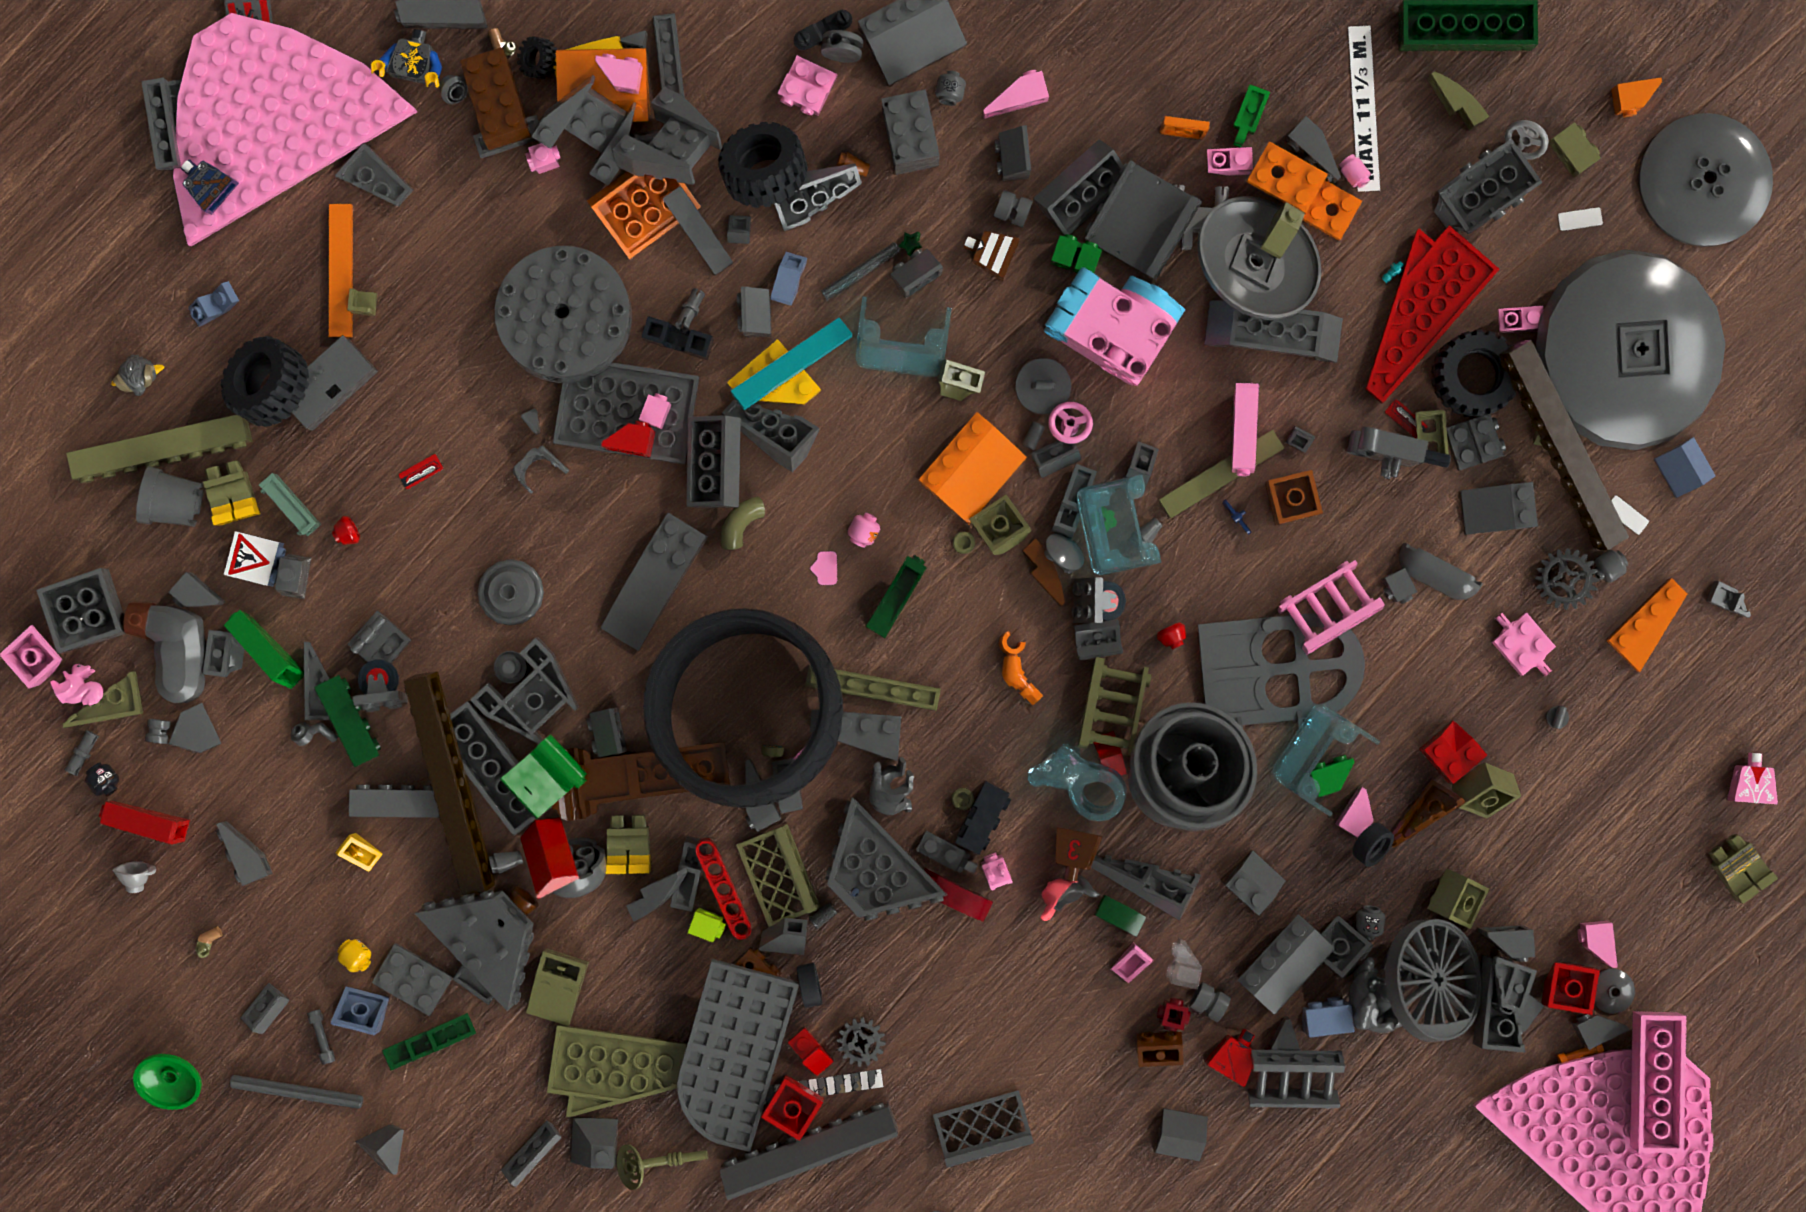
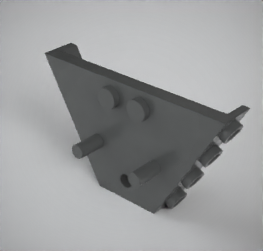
M854 798L851 799V802L847 801L844 814L847 815L845 824L841 823L838 831V836L841 837L839 845H835L832 852V858H835L833 866L828 867L825 877L828 880L827 885L859 918L864 917L865 921L878 918V913L886 912L887 915L899 913V908L908 906L910 910L922 907L921 902L930 900V903L934 904L944 901L943 897L948 895ZM853 888L859 889L858 896H852L851 890Z
M488 890L478 896L467 894L457 900L451 897L442 900L441 903L435 904L434 901L422 904V908L414 914L506 1011L512 1006L517 1005L521 997V992H519L520 985L525 979L524 966L527 964L530 956L528 947L534 937L532 921L503 891L493 892V890ZM498 919L504 921V926L499 925Z

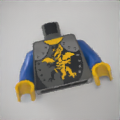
M413 29L411 40L399 39L398 43L393 44L379 60L371 63V73L373 74L375 70H379V76L383 77L385 69H387L386 72L390 77L426 84V87H429L428 85L432 86V82H435V87H439L438 79L442 71V65L434 49L430 45L424 44L426 32Z

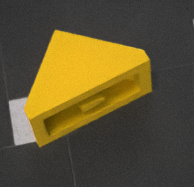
M357 833L350 834L335 852L338 856L368 872L382 856L378 849Z

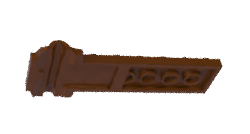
M725 742L678 748L687 764L701 778L713 783L731 785ZM570 748L565 750L587 772L585 776L587 781L578 789L574 786L552 806V810L556 809L561 819L572 821L586 819L590 815L597 813L598 804L689 791L679 785L668 774L666 768L660 764L653 751L592 759L590 751Z

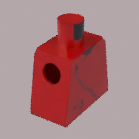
M1243 1029L1238 1039L1229 1034L1226 1035L1209 1055L1205 1063L1245 1087L1252 1070L1251 1050H1254L1249 1046L1255 1035L1246 1029Z

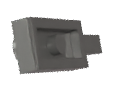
M927 830L916 849L919 853L960 873L963 868L974 873L978 867L977 864L968 860L970 854L966 853L965 850Z

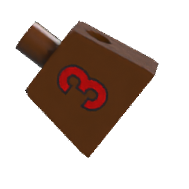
M1057 827L1056 864L1066 866L1064 879L1077 882L1079 869H1091L1102 836Z

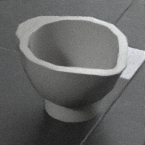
M132 861L117 866L113 869V872L125 886L127 892L137 893L144 890V884L147 882L149 875L156 872V866L142 861Z

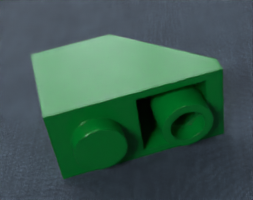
M1341 755L1333 758V763L1325 765V762H1320L1312 765V769L1308 770L1307 773L1316 797H1322L1341 790L1354 764L1353 758Z

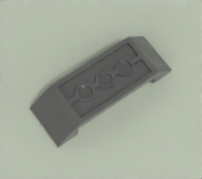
M1224 300L1210 301L1204 345L1222 348L1234 346L1315 357L1314 360L1337 363L1343 318L1325 312L1303 309L1299 313L1285 319L1265 320L1246 315L1230 306Z

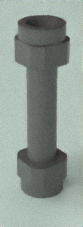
M317 1009L308 1012L309 1024H313L321 1053L318 1055L322 1065L334 1062V1051L329 1049L321 1022L324 1020L321 1010Z

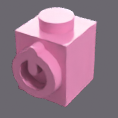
M540 143L528 147L529 152L525 153L532 172L537 171L540 174L560 167L557 159L561 157L557 146H552L550 149Z

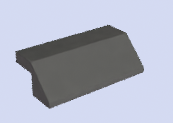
M165 78L141 81L155 167L157 170L181 168L176 140L177 99L182 79L169 82Z

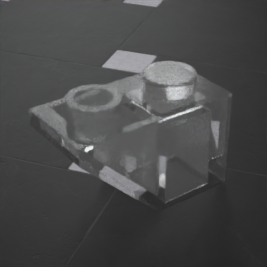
M1178 937L1177 942H1173L1171 955L1174 956L1173 964L1168 965L1166 977L1169 978L1171 984L1198 989L1202 966L1185 940Z

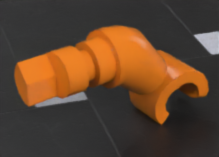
M1007 631L999 639L1001 651L1007 654L1003 659V679L1009 687L1013 686L1015 690L1019 689V694L1034 705L1043 695L1031 682L1028 684L1027 678L1024 676L1025 672L1022 670L1021 658L1018 657V653L1024 649L1026 642L1018 643L1015 649L1010 648L1007 645V639L1011 635Z

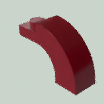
M924 869L948 895L943 897L944 901L941 903L984 922L993 901L944 878L930 869Z

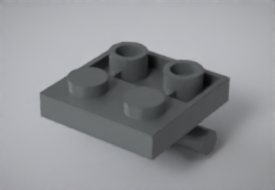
M376 611L348 645L351 647L350 650L352 652L358 653L367 662L377 659L385 660L392 664L412 640L380 611Z

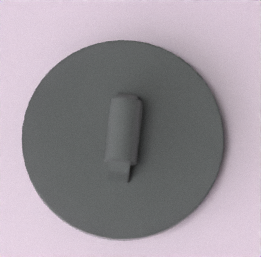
M1046 358L1035 359L1027 363L1020 370L1015 384L1016 394L1020 403L1029 411L1037 414H1050L1057 405L1068 400L1071 392V380L1066 369L1058 362Z

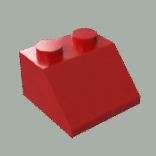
M635 421V424L628 423L602 441L601 446L609 451L651 458L655 431L651 428V425H648L649 423Z

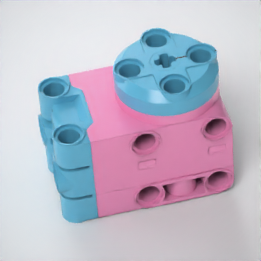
M1081 267L1070 284L1071 286L1067 287L1060 297L1058 305L1046 322V327L1043 331L1099 365L1111 375L1118 377L1127 384L1138 386L1185 312V309L1163 289L1134 276H1130L1121 291H1119L1090 270Z

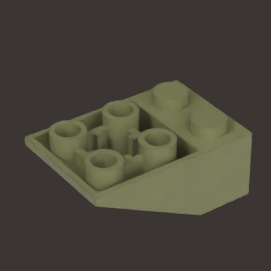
M545 949L536 972L526 1013L569 1026L589 961Z

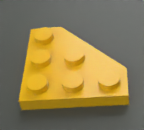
M777 339L727 382L728 385L734 389L786 354L788 350ZM803 370L759 401L805 405L821 389Z

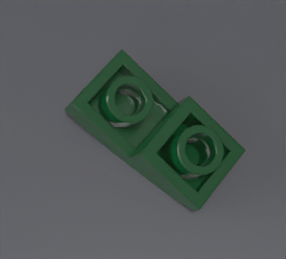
M1103 895L1094 913L1096 917L1137 937L1146 919L1144 915L1106 895Z

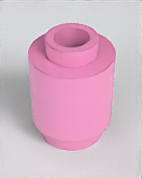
M1354 154L1348 156L1339 164L1342 174L1353 188L1358 186L1360 189L1370 182L1369 177L1371 173L1360 158H1356Z

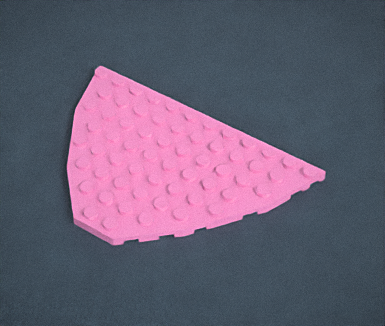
M230 13L193 36L177 99L176 140L181 166L189 159L197 166L204 160L238 181L239 184L211 215L201 209L183 186V181L188 175L181 168L173 170V179L187 244L189 246L195 245L360 147L363 143L370 141L417 113V110L374 72L372 74L371 69L364 63L292 28Z
M1632 1049L1610 1050L1534 1069L1490 1095L1483 1097L1473 1105L1589 1212L1702 1211L1710 1168L1709 1157L1713 1148V1133H1711L1712 1106L1709 1095L1711 1085L1710 1078L1687 1057L1685 1060L1684 1153L1637 1152L1630 1147Z

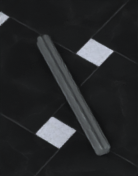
M232 1075L230 1080V1087L234 1089L360 1109L363 1104L362 1095L239 1075Z

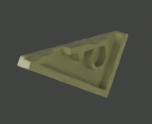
M129 672L125 678L109 687L103 693V697L98 703L91 706L87 705L78 713L70 716L63 723V728L143 714L136 672Z

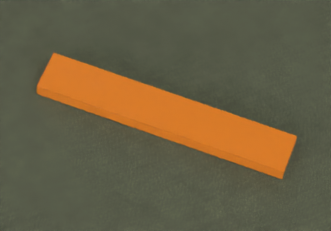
M329 204V337L340 338L344 335L347 338H353V314L347 310L349 289H353V205Z

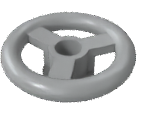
M1519 120L1507 128L1505 143L1511 140V135L1516 129L1520 135V143L1517 147L1527 160L1539 158L1546 152L1549 140L1547 133L1539 124L1529 120ZM1530 145L1541 146L1539 150L1533 153L1522 152L1525 147Z

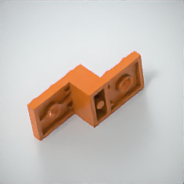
M1270 141L1246 181L1284 204L1287 202L1305 213L1304 222L1338 241L1343 237L1362 203V200L1326 181L1327 173ZM1280 167L1283 170V177H1273L1271 173L1272 168ZM1332 204L1336 206L1337 214L1335 216H1330L1326 213L1327 205Z

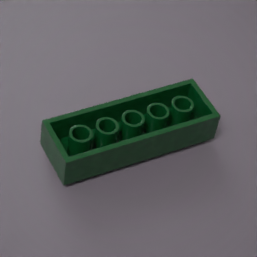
M1403 0L1398 7L1399 51H1532L1538 45V0Z

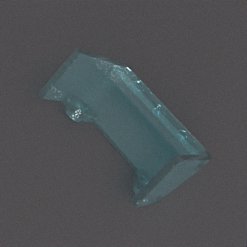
M862 296L856 347L857 364L864 369L926 377L939 376L942 361L945 360L952 308L947 307L945 328L930 330L925 336L924 345L880 339L881 331L879 325L873 320L865 319L867 297Z
M1317 705L1310 711L1275 764L1273 777L1280 784L1331 817L1333 813L1315 801L1320 792V786L1315 779L1310 777V774L1334 738L1341 743L1348 744L1353 742L1360 733L1377 745L1380 741L1324 705Z

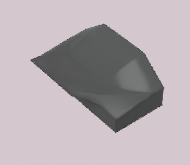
M208 631L203 674L227 677L231 672L242 668L245 649L230 632Z

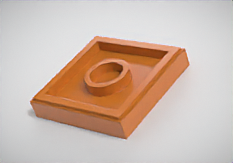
M1165 116L1160 126V133L1162 135L1202 140L1209 130L1210 122Z

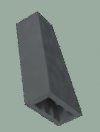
M480 0L395 1L397 9H394L396 20L398 23L401 22L405 28H488Z

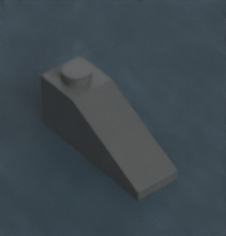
M747 760L745 762L746 784L762 781L752 760ZM774 803L746 808L748 814L745 817L749 827L751 829L755 828L757 832L782 818Z

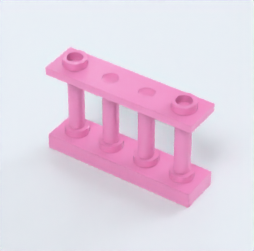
M1356 560L1351 563L1348 561L1342 563L1337 567L1338 571L1297 596L1292 598L1290 595L1280 601L1279 614L1288 611L1305 636V643L1302 649L1306 655L1381 611L1385 606L1380 597L1376 600L1370 599L1352 571L1358 564ZM1345 576L1363 603L1361 605L1363 608L1356 612L1349 608L1333 583ZM1323 588L1327 589L1343 613V620L1337 624L1335 621H1331L1314 595ZM1307 599L1325 626L1323 628L1324 631L1318 635L1311 631L1295 606Z

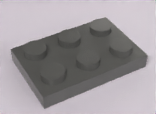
M395 943L372 983L426 1015L431 1016L454 976Z

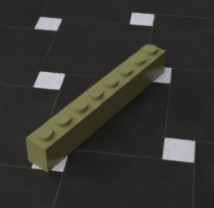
M233 415L66 454L72 479L78 480L80 483H89L94 481V477L111 478L116 476V472L124 471V474L138 471V467L146 466V469L148 466L159 467V463L165 461L168 464L181 462L183 457L189 456L190 459L203 457L205 452L211 451V454L225 452L224 448L232 446L233 449H240L246 447V443L253 441L248 421L238 415Z

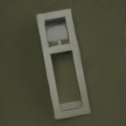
M1433 72L1427 78L1449 116L1458 112L1469 131L1489 118L1481 104L1458 83L1438 72Z

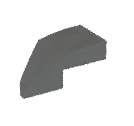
M1714 581L1706 600L1707 602L1746 618L1751 616L1743 600L1745 599L1744 593H1739L1737 589L1720 581Z

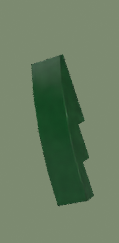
M468 1013L389 1046L383 1049L382 1053L390 1071L466 1039L476 1034V1031Z

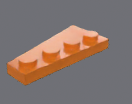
M1669 578L1606 641L1637 672H1641L1688 594L1673 578Z

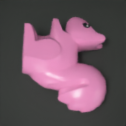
M75 664L71 668L72 674L63 671L65 677L63 683L50 682L55 695L61 703L76 704L82 702L83 705L91 706L101 700L103 697L101 684L93 681L84 683V680L95 672L94 669H90L91 666Z

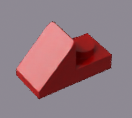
M806 1027L788 1041V1044L802 1059V1063L816 1076L834 1062Z

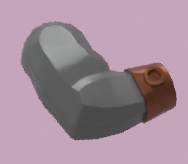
M146 602L129 603L124 616V632L145 640L152 639L155 642V684L158 693L164 699L173 703H189L197 699L205 686L203 668L206 642L203 619L189 610L174 606H156L155 603Z

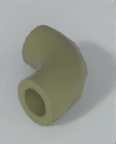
M753 497L739 503V507L734 508L728 514L721 532V547L723 549L734 550L743 546V533L746 526L752 521L764 517L765 508L760 497Z

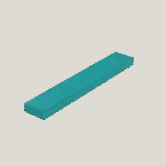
M840 317L732 389L731 394L743 410H746L852 337L851 331Z

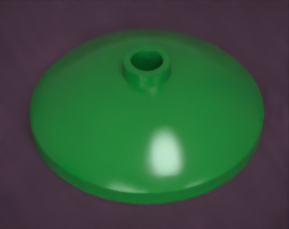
M155 1054L146 1057L137 1065L133 1075L134 1087L138 1094L149 1104L167 1110H178L190 1106L197 1100L202 1088L201 1077L195 1067L183 1058L170 1054Z

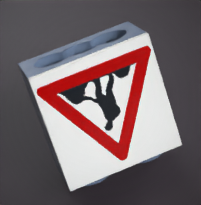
M235 531L224 575L266 586H274L280 558L285 556L286 549L283 548L284 543Z

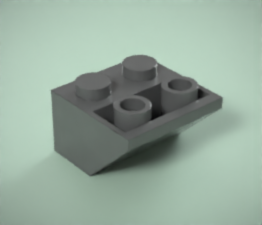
M741 287V293H737V307L742 311V315H738L739 331L743 332L745 338L772 337L769 289Z

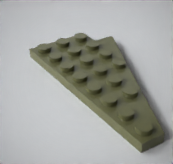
M557 1025L547 1093L569 1096L566 1117H572L676 1089L678 1074L687 1043Z

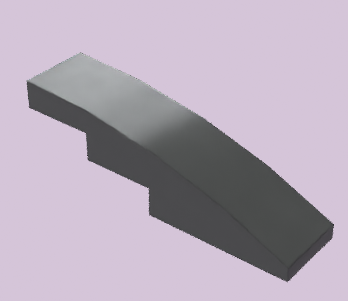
M681 186L662 198L715 276L733 264V261Z

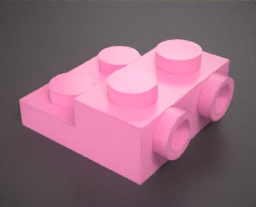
M796 56L789 73L786 74L779 89L778 97L787 106L792 107L794 104L801 108L800 111L809 116L813 114L819 116L837 78V74Z

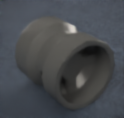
M148 719L147 726L149 730L145 735V741L168 744L167 730L170 728L171 721Z

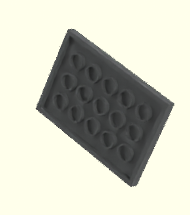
M612 362L608 368L596 376H590L579 382L562 383L553 444L686 465L688 454V417L694 416L700 377ZM655 393H658L668 398L667 402L671 404L662 430L651 426L655 431L651 458L609 451L601 446L602 441L628 423L635 424V421H640L639 417L648 394L654 396Z

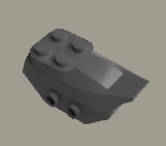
M1512 139L1492 152L1489 149L1478 156L1480 161L1474 165L1471 162L1466 164L1459 170L1461 172L1460 175L1438 190L1439 200L1434 212L1445 228L1450 225L1455 231H1463L1469 235L1493 218L1496 221L1506 214L1505 209L1510 205L1513 208L1517 207L1525 201L1523 196L1543 183Z

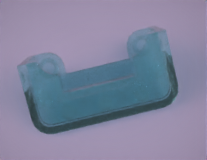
M1142 474L1084 487L1077 493V503L1092 570L1097 575H1106L1161 563L1157 546L1153 543H1143L1135 509L1134 499L1142 497L1145 492Z

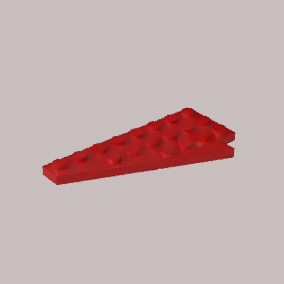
M1450 225L1435 242L1420 229L1414 234L1365 388L1381 404L1386 401L1500 270Z

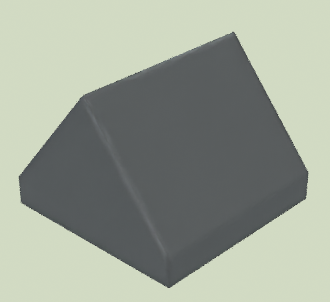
M1294 425L1286 443L1306 453L1315 436Z

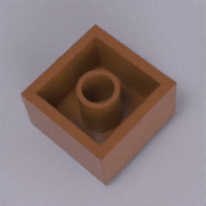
M1312 470L1265 482L1275 526L1323 513Z

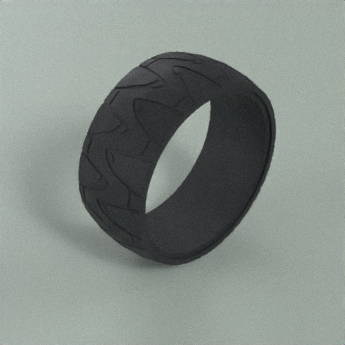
M739 608L718 611L684 627L671 638L657 656L648 676L644 694L645 730L649 743L660 764L666 768L668 774L679 785L690 793L706 801L730 807L747 808L769 805L786 799L803 789L822 771L825 764L829 761L836 747L842 727L843 697L837 673L825 650L814 637L796 623L777 614L758 609ZM764 634L785 640L802 651L813 670L817 682L818 714L812 735L806 746L785 769L765 780L746 785H722L704 780L692 770L681 755L672 729V702L678 682L684 671L705 649L732 636Z

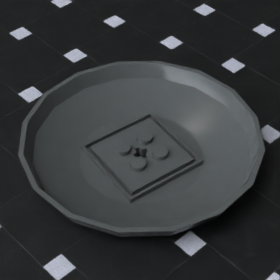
M1624 249L1587 260L1558 284L1540 316L1536 351L1577 433L1599 446L1639 450L1671 441L1702 416L1721 381L1726 343L1717 306L1694 274L1664 255ZM1640 343L1641 346H1645V351H1642V353L1636 350Z

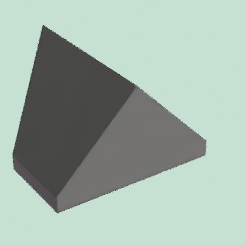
M387 1125L355 1141L383 1170L397 1175L404 1133L403 1129L395 1125Z

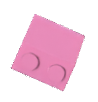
M33 625L27 628L0 653L1 658L28 689L41 685L57 670L62 661V658Z

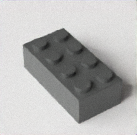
M726 415L688 417L687 507H739L741 418Z

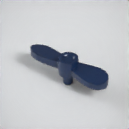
M1226 499L1222 501L1223 505L1232 514L1231 518L1235 523L1239 522L1248 535L1252 533L1242 520V516L1246 512L1244 510L1235 512Z

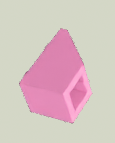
M602 54V57L596 56L595 61L616 91L639 94L643 67L637 59L625 57L624 60H620L611 54Z
M1252 147L1207 149L1208 173L1226 176L1250 175L1253 170Z
M1543 306L1498 309L1499 332H1538L1540 316L1544 310Z

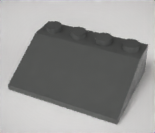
M897 0L858 21V28L889 86L967 46V42L948 0Z

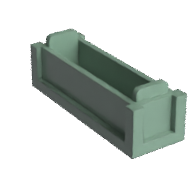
M270 474L259 484L262 488L260 492L268 494L299 530L297 532L298 535L306 534L309 536L322 525L277 474Z

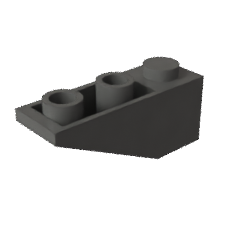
M1305 116L1285 139L1287 147L1292 152L1301 154L1304 157V161L1327 173L1328 175L1325 180L1335 184L1341 176L1324 133Z
M227 821L216 824L218 827L216 830L220 841H224L227 848L225 850L226 857L229 862L233 863L235 878L239 883L241 882L242 886L273 874L264 852Z

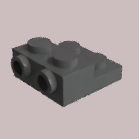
M1491 414L1447 427V440L1458 471L1504 456L1503 451H1506L1505 442L1502 438H1498L1496 430H1499V424L1495 417H1491Z

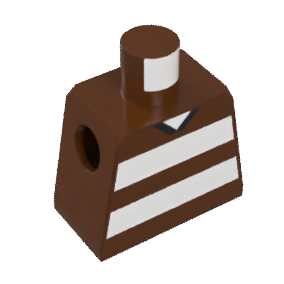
M984 231L981 240L968 235L964 248L975 252L972 263L1003 281L1020 239Z

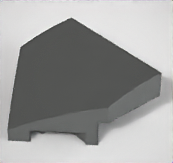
M202 703L180 713L169 741V745L192 751L195 754L202 753L221 744Z

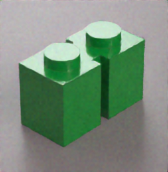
M1069 234L1060 235L1050 264L1069 270L1076 249H1078L1080 253L1073 272L1078 273L1081 267H1084L1094 273L1102 249L1098 248L1099 245L1089 241L1082 244L1077 241L1078 238Z

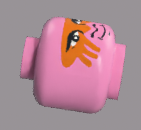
M865 513L864 516L856 515L848 529L849 540L864 548L866 545H872L880 531V525L876 522L877 518L869 513Z

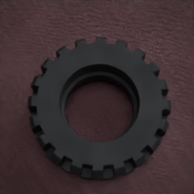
M760 122L758 125L754 123L749 124V127L745 129L742 127L737 130V133L735 135L732 134L727 139L728 142L723 144L718 156L719 171L728 193L731 194L735 201H740L741 204L746 206L751 204V207L759 208L762 205L764 207H771V204L774 203L778 205L785 198H791L794 195V191H798L801 188L802 182L805 181L808 167L800 140L795 132L784 125L780 126L779 123L772 122L768 124V122ZM765 160H776L774 163L765 168L756 170L750 169L759 162Z
M1467 331L1451 339L1441 348V351L1434 359L1435 365L1432 366L1431 370L1434 378L1431 381L1432 386L1436 385L1437 391L1435 394L1437 398L1441 397L1443 399L1442 404L1446 408L1451 407L1453 413L1457 415L1464 414V417H1481L1504 408L1516 396V390L1511 385V378L1502 367L1499 356L1501 352L1513 346L1512 344L1508 346L1505 343L1506 338L1503 336L1497 337L1495 332ZM1472 353L1485 356L1495 369L1496 378L1494 386L1487 393L1480 395L1472 394L1464 389L1457 375L1460 360Z
M271 336L257 337L253 341L244 343L242 348H238L235 351L233 358L230 357L227 363L229 364L222 373L224 378L221 379V388H223L221 394L225 405L233 413L254 425L265 427L282 422V419H287L291 416L290 413L293 410L296 411L298 409L299 402L305 397V389H308L309 382L307 378H309V371L305 359L295 349ZM270 373V376L266 384L260 389L262 382Z

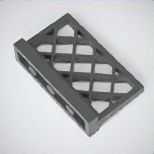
M1019 1090L933 1114L947 1168L1034 1143ZM1016 1096L1018 1107L1014 1113L1002 1107L1007 1098ZM1003 1100L1001 1105H998L995 1102ZM991 1103L998 1107L993 1119L981 1113L985 1104ZM981 1106L979 1112L973 1108ZM970 1109L977 1113L971 1126L959 1119L964 1110ZM1001 1109L1012 1115L1007 1127L995 1122ZM1019 1109L1022 1118L1016 1115ZM960 1112L957 1118L951 1115L953 1113ZM948 1115L955 1119L950 1131L941 1127L939 1117ZM979 1115L991 1122L985 1134L973 1127ZM1014 1117L1023 1121L1026 1131L1016 1134L1008 1129ZM957 1122L969 1127L963 1140L952 1134ZM993 1123L1005 1130L1001 1138L996 1140L987 1135ZM971 1129L983 1135L978 1145L973 1146L965 1141ZM942 1131L948 1134L945 1140ZM1007 1131L1010 1132L1011 1134H1013V1135L1004 1137ZM949 1136H952L961 1141V1144L957 1151L948 1153L946 1142ZM985 1137L991 1140L989 1142L983 1143ZM963 1144H966V1145L969 1146V1147H967V1148L961 1149L962 1146H963Z

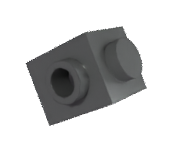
M1405 568L1399 569L1381 579L1385 586L1383 588L1384 594L1388 600L1392 599L1393 603L1400 601L1401 604L1412 600V594L1417 592Z

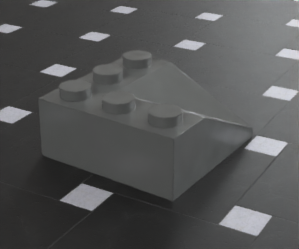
M99 568L36 590L57 654L126 634L123 624L124 613L109 569Z

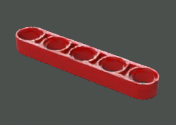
M702 838L697 842L695 850L699 862L732 935L739 940L746 939L751 933L749 918L715 842L710 838ZM705 843L709 844L712 847V852L703 854L700 852L699 847ZM715 863L720 865L721 871L718 874H712L709 872L708 867ZM727 884L730 887V891L727 894H721L717 890L718 885ZM728 904H736L739 907L738 912L735 914L728 913L726 911ZM739 923H744L748 928L743 934L735 931V926Z

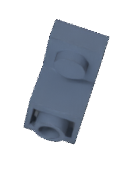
M789 252L785 253L778 269L770 300L792 306L798 293L800 277L807 263L806 257Z
M228 281L221 283L212 294L198 297L188 309L192 318L200 327L230 311L239 302V299Z

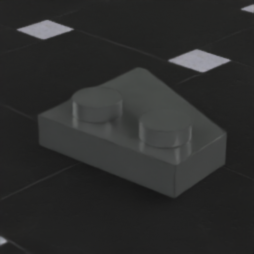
M1494 956L1493 964L1498 1004L1501 1007L1523 1014L1537 971Z

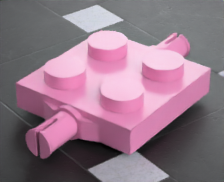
M1500 613L1495 619L1503 629L1500 635L1492 641L1494 646L1520 676L1526 674L1533 667H1537L1543 676L1548 675L1552 670L1543 660L1556 646L1528 613H1524L1513 622H1510L1503 613Z

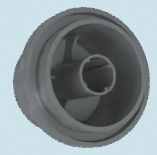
M1201 703L1176 704L1163 709L1147 721L1134 741L1128 770L1130 792L1140 810L1147 817L1161 825L1189 831L1210 830L1236 817L1251 799L1257 780L1256 756L1245 731L1225 712Z

